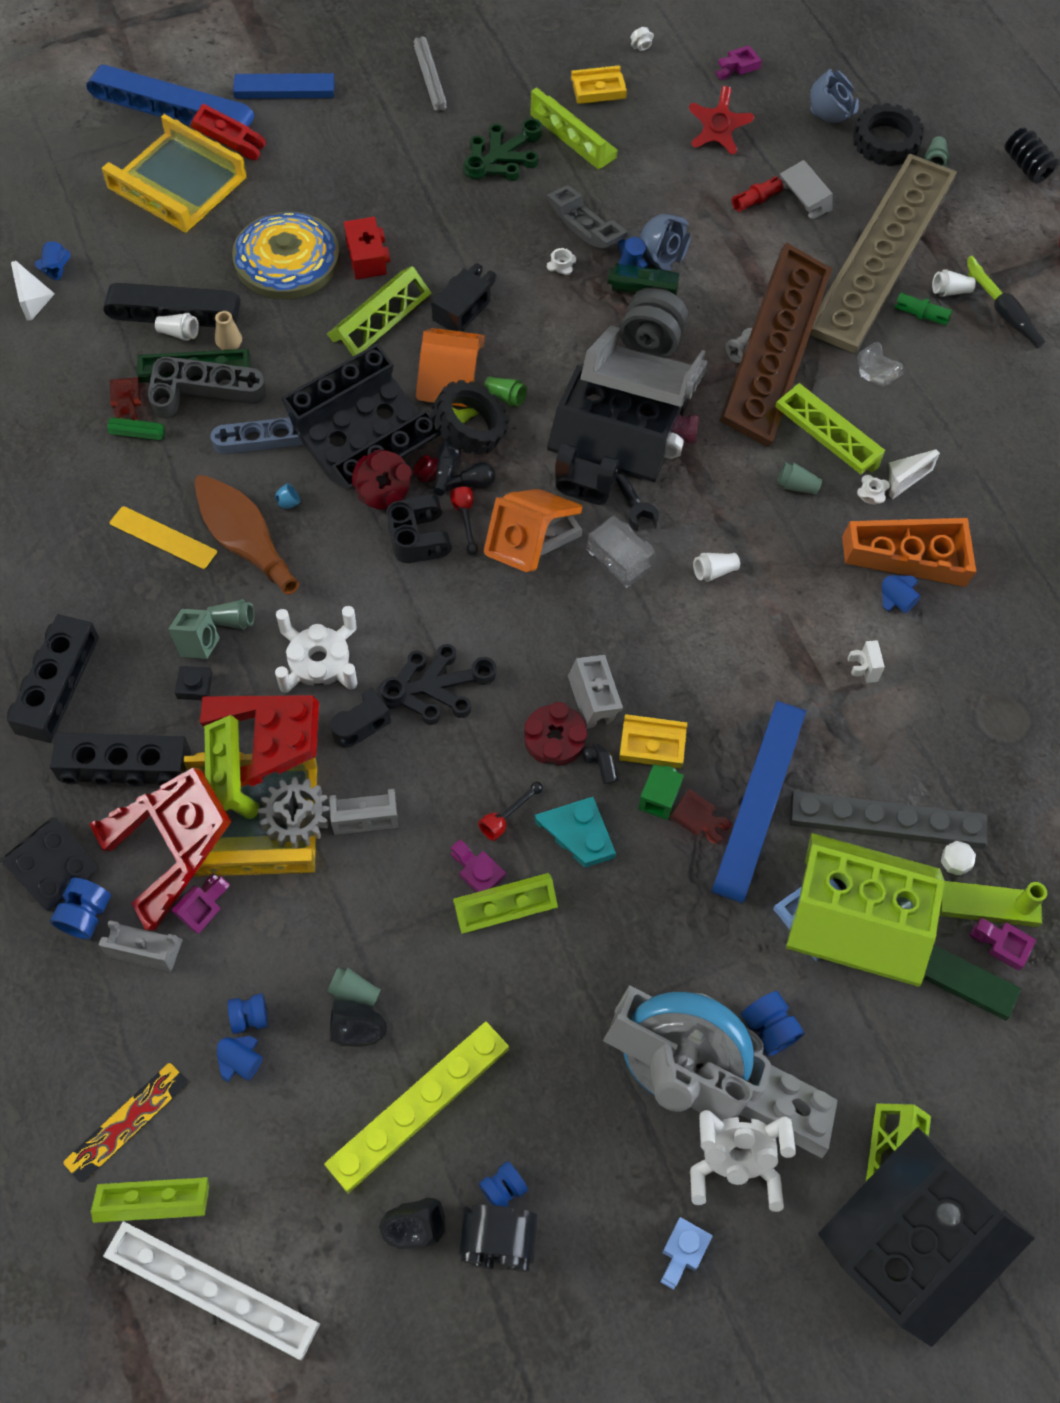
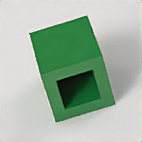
M653 764L640 797L638 810L668 821L680 792L684 775L678 773L676 769L670 766Z

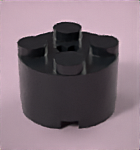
M473 1205L472 1209L467 1206L464 1207L459 1248L461 1262L472 1263V1267L493 1269L494 1262H496L498 1265L507 1266L508 1270L528 1272L530 1264L534 1262L538 1215L524 1210V1217H518L513 1212L514 1208L505 1206Z

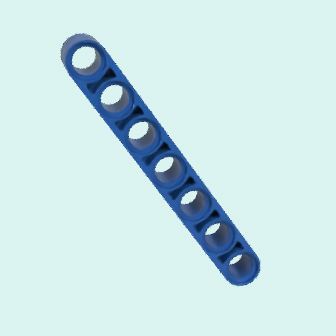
M103 64L98 66L86 83L88 92L99 100L159 117L165 114L174 120L190 126L192 119L203 103L248 127L253 122L255 116L251 108L243 103Z
M776 700L711 893L743 904L807 710Z

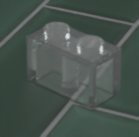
M615 515L588 535L587 552L627 589L653 569L656 553L653 547L647 541H642L626 522H621Z

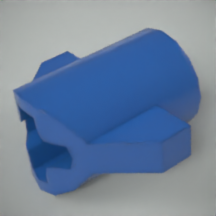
M631 237L627 240L622 239L618 241L617 245L621 254L619 264L647 267L648 264L643 259L646 245L642 239Z
M46 242L42 247V258L35 261V267L49 278L59 280L62 277L64 265L70 259V252L64 249L60 243Z
M890 575L886 577L882 582L883 608L888 612L895 606L903 613L910 611L921 598V595L913 589L918 584V580L914 576Z
M251 1036L240 1038L228 1037L219 1041L217 1057L220 1075L223 1080L229 1083L232 1077L237 1074L246 1081H249L256 1074L263 1060V1056L253 1051L258 1044V1040Z

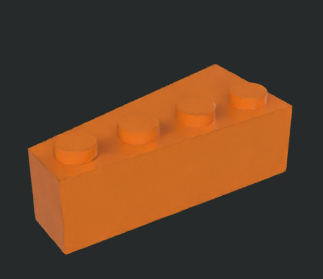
M968 518L850 521L842 536L845 564L966 587L976 574Z

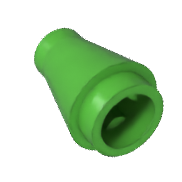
M492 376L487 377L484 387L489 389L488 392L491 395L495 394L499 400L508 406L519 407L524 403L527 396V386L522 384L521 380L495 378Z

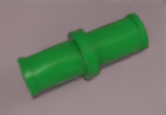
M903 292L898 296V304H895L896 310L915 315L918 320L927 319L945 327L949 323L951 318L949 316L953 312L952 309L930 303V299L924 298V300L906 295Z

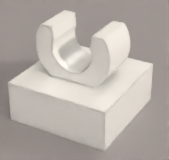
M878 640L866 641L862 651H851L848 656V662L858 661L861 663V666H853L852 676L859 677L864 675L866 683L879 681L885 666Z

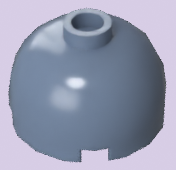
M829 69L813 84L810 91L811 111L815 117L833 124L843 122L856 114L859 109L858 97L853 100L851 92L855 89L848 78L839 70L831 72L832 69Z
M659 214L651 218L640 234V239L646 245L643 255L645 260L659 269L672 270L673 267H670V265L675 260L680 263L688 250L691 234L687 233L686 225L689 226V223L684 218L672 214Z

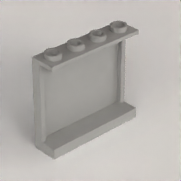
M611 325L586 351L581 380L680 407L686 398L691 399L693 391L695 392L697 384H700L708 365V361L704 360L705 350H702L694 363L690 365L617 345L620 328Z

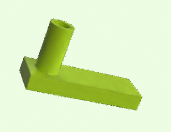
M229 715L204 726L205 777L225 811L231 809L246 819H253L258 814L260 806L258 802L241 793L239 723L236 718Z
M945 881L939 916L978 921L983 918L995 923L1005 924L1007 922L1012 925L1039 927L1042 924L1041 903L1047 897V889L1039 882H1032L1025 890Z

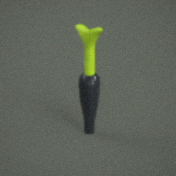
M974 256L968 257V276L974 277L995 300L994 308L997 313L1013 328L1028 338L1036 348L1041 347L1045 340L1038 333L1018 300L1010 293H1002L986 275Z
M453 408L455 415L463 424L479 414L473 408L461 410ZM444 440L439 448L436 482L433 490L437 496L444 495L446 486L455 471L462 453V449L453 447L449 440Z

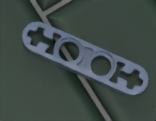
M289 417L220 425L214 428L210 435L214 450L221 454L304 445L297 434L294 433V427ZM279 429L289 431L285 437H277L274 433ZM251 432H257L261 435L254 441L245 438ZM236 435H240L241 441H237ZM228 437L227 442H221L222 438Z

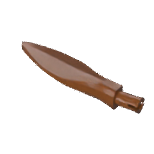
M204 475L197 476L195 478V489L200 511L205 524L214 538L223 547L256 566L271 582L276 583L284 594L290 595L295 593L299 588V581L290 573L288 566L278 554L272 542L266 521L258 507L239 490L214 478Z

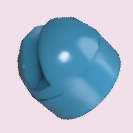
M289 483L280 487L276 492L275 500L278 501L279 507L283 509H291L301 503L298 492Z

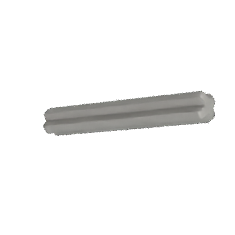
M423 36L420 38L416 37L414 39V48L433 108L437 112L440 110L444 111L447 108V102L427 39Z

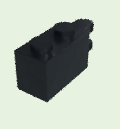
M475 263L469 270L464 268L457 276H453L448 285L440 293H437L431 301L432 321L448 330L462 332L489 304L490 288L496 280V273L490 270L481 278L483 266Z

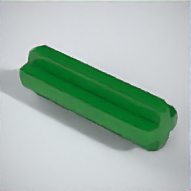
M111 417L107 424L109 433L114 435L162 440L165 434L162 423Z

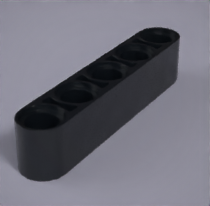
M113 283L108 288L103 311L109 318L114 320L155 323L158 316L189 313L197 318L199 326L216 327L215 316L221 311L230 312L235 324L237 323L241 299L236 293L228 290Z

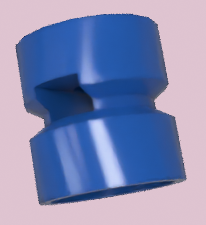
M76 877L71 878L63 894L65 903L58 904L50 923L66 934L79 939L90 940L99 923L96 915L103 914L112 895L106 889L93 882Z
M774 991L761 997L741 1013L750 1030L759 1033L758 1036L763 1042V1051L767 1057L785 1050L805 1035L795 1016L787 1015L789 1007L779 991Z

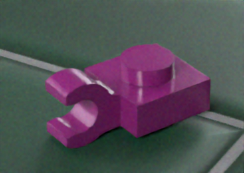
M748 45L729 51L727 58L719 59L718 64L722 69L717 70L715 74L720 80L727 79L734 71L742 75L760 69L762 60Z
M460 839L450 848L453 851L450 853L452 858L464 867L459 872V877L473 891L480 892L494 888L506 877V872L484 851L475 857L470 848Z
M212 873L205 880L202 889L193 885L171 911L190 930L200 934L221 909L215 901L228 889L230 884L221 875L217 877Z
M983 918L979 920L978 924H974L969 934L976 941L991 944L992 947L988 954L1018 971L1024 967L1036 942L1035 938L1007 922L999 929Z

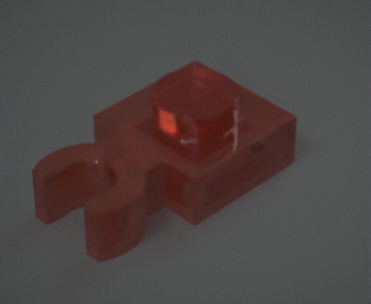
M138 377L110 379V403L112 409H114L115 418H122L123 415L130 414L132 420L138 419L135 407L141 406Z
M688 789L670 816L671 819L694 835L699 834L703 829L706 832L707 838L715 844H719L723 837L716 833L715 826H720L727 831L732 825L726 818H715L711 815L716 807L691 789Z

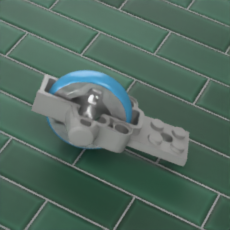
M631 985L628 986L615 1008V1016L603 1041L623 1051L624 1059L630 1072L641 1086L655 1096L659 1105L673 1112H681L688 1108H692L700 1113L704 1110H709L721 1121L741 1115L750 1121L752 1118L768 1125L781 1117H788L792 1121L795 1144L823 1158L830 1146L837 1099L772 1066L770 1061L762 1055L764 1045L761 1038L753 1031L747 1029L730 1009L703 993L669 992L652 997ZM699 1063L704 1064L701 1069L696 1068V1065ZM795 1108L799 1110L803 1114V1116L795 1112Z

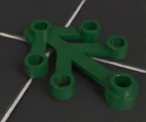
M536 118L524 120L522 132L501 145V140L504 138V127L498 123L490 125V153L484 157L481 156V153L485 150L484 137L479 135L473 136L470 139L472 154L466 158L463 164L464 175L471 179H481L487 174L504 175L505 179L509 181H515L519 178V166L517 164L497 165L493 163L496 161L523 162L526 168H535L538 165V154L535 151H512L525 142L534 143L542 136L541 121Z

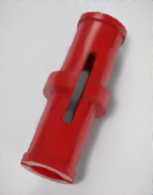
M774 176L763 183L751 185L747 191L732 197L733 208L737 209V212H741L752 205H760L765 202V199L783 191L781 179Z

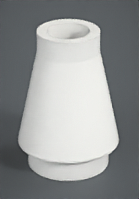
M944 269L942 272H937L934 275L932 289L940 297L972 293L976 282L974 277H968Z
M189 313L158 316L155 320V329L158 333L189 341L197 337L199 324L196 317L191 316Z
M701 553L700 556L694 559V573L698 580L709 582L727 573L739 570L740 559L736 553Z

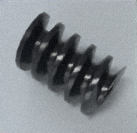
M1025 127L1019 128L1007 139L1004 146L1005 151L1031 182L1040 183L1057 170L1060 160L1057 157L1054 158V153L1048 151V146L1042 144L1043 140L1037 137V133L1034 130L1027 131Z

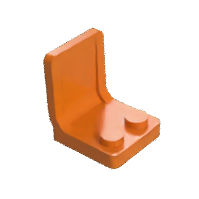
M430 328L423 331L416 398L420 401L434 403L448 383L452 381L457 383L458 380H465L466 383L474 382L478 351L484 347L485 335L439 328ZM452 404L454 406L468 407L464 404Z
M541 489L511 492L504 497H496L484 553L490 558L521 571H535L538 567L549 523L554 518L581 514L583 506Z

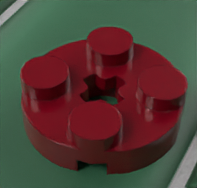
M375 450L368 456L364 455L359 459L353 470L352 484L356 488L357 497L363 504L375 509L385 510L391 503L404 499L409 490L412 472L409 465L399 455L387 450ZM385 472L387 481L379 488V482L376 481L377 475L382 476Z
M555 702L552 705L540 707L525 722V746L529 754L538 762L544 764L546 762L556 763V766L566 765L576 760L582 754L587 740L586 724L580 714L569 708L565 703ZM550 730H560L562 732V739L548 738Z

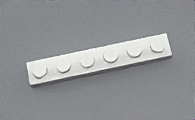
M124 1221L103 1256L300 1361L303 1360L320 1325L307 1316Z

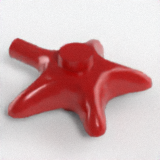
M722 86L719 103L713 109L705 108L697 103L689 104L690 112L703 124L702 132L691 142L694 148L711 141H717L730 154H736L737 147L732 139V133L735 129L751 123L754 120L753 113H733L729 110L731 87Z

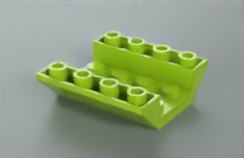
M811 833L804 862L807 865L798 906L792 918L786 949L920 987L936 939L945 882L940 868ZM839 879L843 881L846 889L836 890L831 886L830 880ZM899 897L908 899L912 903L913 908L904 909L900 907L896 899Z

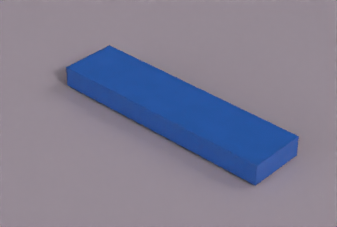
M334 73L234 74L233 94L234 99L334 98L335 78Z

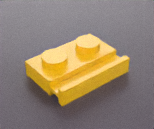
M620 66L571 71V81H573L577 104L626 99L627 89L623 75L620 72Z
M625 714L619 761L649 765L656 764L658 766L682 769L687 722Z

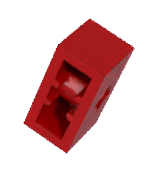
M375 216L344 221L345 240L355 280L387 275L386 263H390L389 250L387 246H382V243H385L384 231L382 227H377Z

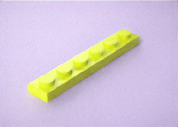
M485 1021L324 1163L325 1167L349 1194L509 1050L508 1044Z

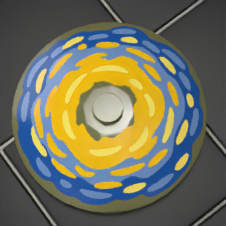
M288 211L268 214L248 224L239 233L234 242L232 258L238 278L251 291L274 299H294L318 291L333 278L340 263V250L335 233L325 222L309 214Z

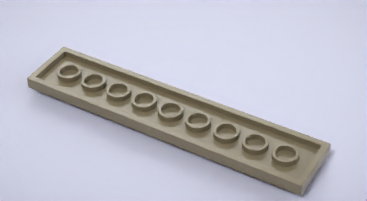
M909 153L822 300L810 336L856 354L955 180L957 171Z

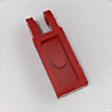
M204 103L191 121V128L236 151L239 150L242 156L252 161L258 159L260 155L259 149L262 150L266 145L263 136L249 129L250 127Z

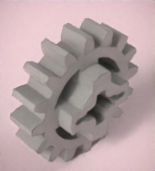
M293 777L291 785H287L284 780H280V789L276 790L270 787L268 789L271 797L261 798L262 805L265 807L258 809L260 819H263L260 821L263 831L268 830L267 835L271 841L278 837L281 847L287 841H291L293 849H297L298 841L302 840L306 846H309V837L313 835L315 838L320 839L321 833L319 828L328 829L329 827L328 820L326 819L331 816L330 807L327 806L329 804L327 795H322L319 785L311 789L309 779H306L302 785L298 784L297 777ZM297 804L298 810L296 811V815H294L293 821L291 816H293L295 806ZM278 825H285L288 828V830L283 829Z

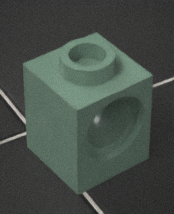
M181 609L168 629L180 657L208 659L220 639L209 610Z

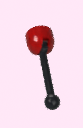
M458 487L450 492V500L453 508L462 512L468 540L466 549L469 554L474 555L478 552V546L473 540L468 510L474 502L473 491L469 487Z
M537 781L533 782L530 790L501 815L499 813H489L478 821V827L489 840L496 841L506 830L507 824L505 819L534 794H540L543 790V785Z

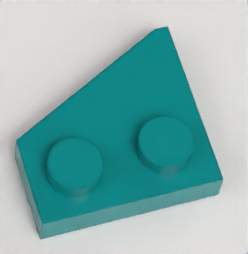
M594 797L535 815L536 825L546 829L555 838V842L563 849L570 851L573 858L584 868L615 858L616 852Z

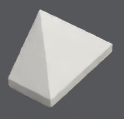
M13 261L11 266L19 303L26 320L29 321L39 313L55 293L17 261Z
M935 449L889 462V496L894 499L934 469L940 452Z

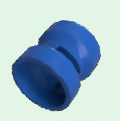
M263 993L252 995L247 1000L240 998L228 1000V1015L233 1034L242 1033L246 1028L255 1027L257 1030L269 1027L266 1001Z
M509 1161L498 1167V1173L493 1177H485L478 1183L489 1203L495 1206L508 1207L510 1200L514 1197L520 1198L529 1191L525 1182Z

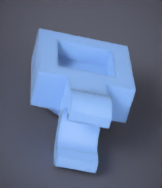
M680 1217L662 1252L672 1259L662 1277L661 1283L674 1290L685 1266L695 1272L713 1235Z

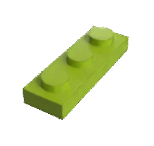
M549 873L453 899L461 934L558 908L552 877Z
M208 1177L97 1184L91 1209L93 1223L205 1216L209 1193Z

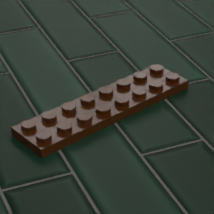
M787 242L780 250L719 420L723 424L767 447L773 443L783 415L775 407L776 402L792 388L832 271L831 267Z

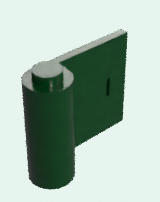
M616 263L614 268L609 269L607 284L612 285L613 291L635 294L643 288L657 287L677 295L680 273Z

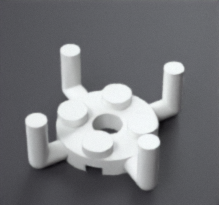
M346 606L342 609L344 625L337 632L326 628L322 624H314L309 629L299 633L291 626L287 610L280 609L276 612L280 633L291 641L286 650L291 674H288L287 668L283 666L275 670L281 692L288 693L299 682L314 686V684L319 683L328 685L338 680L349 690L357 687L355 667L349 663V650L345 641L357 629L353 607ZM318 651L327 654L322 661L316 662L310 659L311 655Z
M702 1111L699 1116L700 1139L705 1159L693 1165L690 1169L692 1203L703 1205L706 1202L705 1176L715 1171L727 1177L730 1183L736 1185L746 1183L749 1178L761 1176L767 1182L770 1210L774 1212L783 1210L781 1176L774 1169L778 1164L776 1137L779 1136L781 1155L785 1158L793 1157L796 1154L791 1119L781 1117L768 1125L752 1118L751 1123L739 1122V1117L721 1121L711 1111ZM738 1147L745 1150H735L733 1148Z

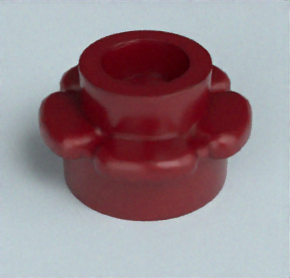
M425 455L417 461L413 473L420 482H431L436 479L437 458L432 459L430 456Z

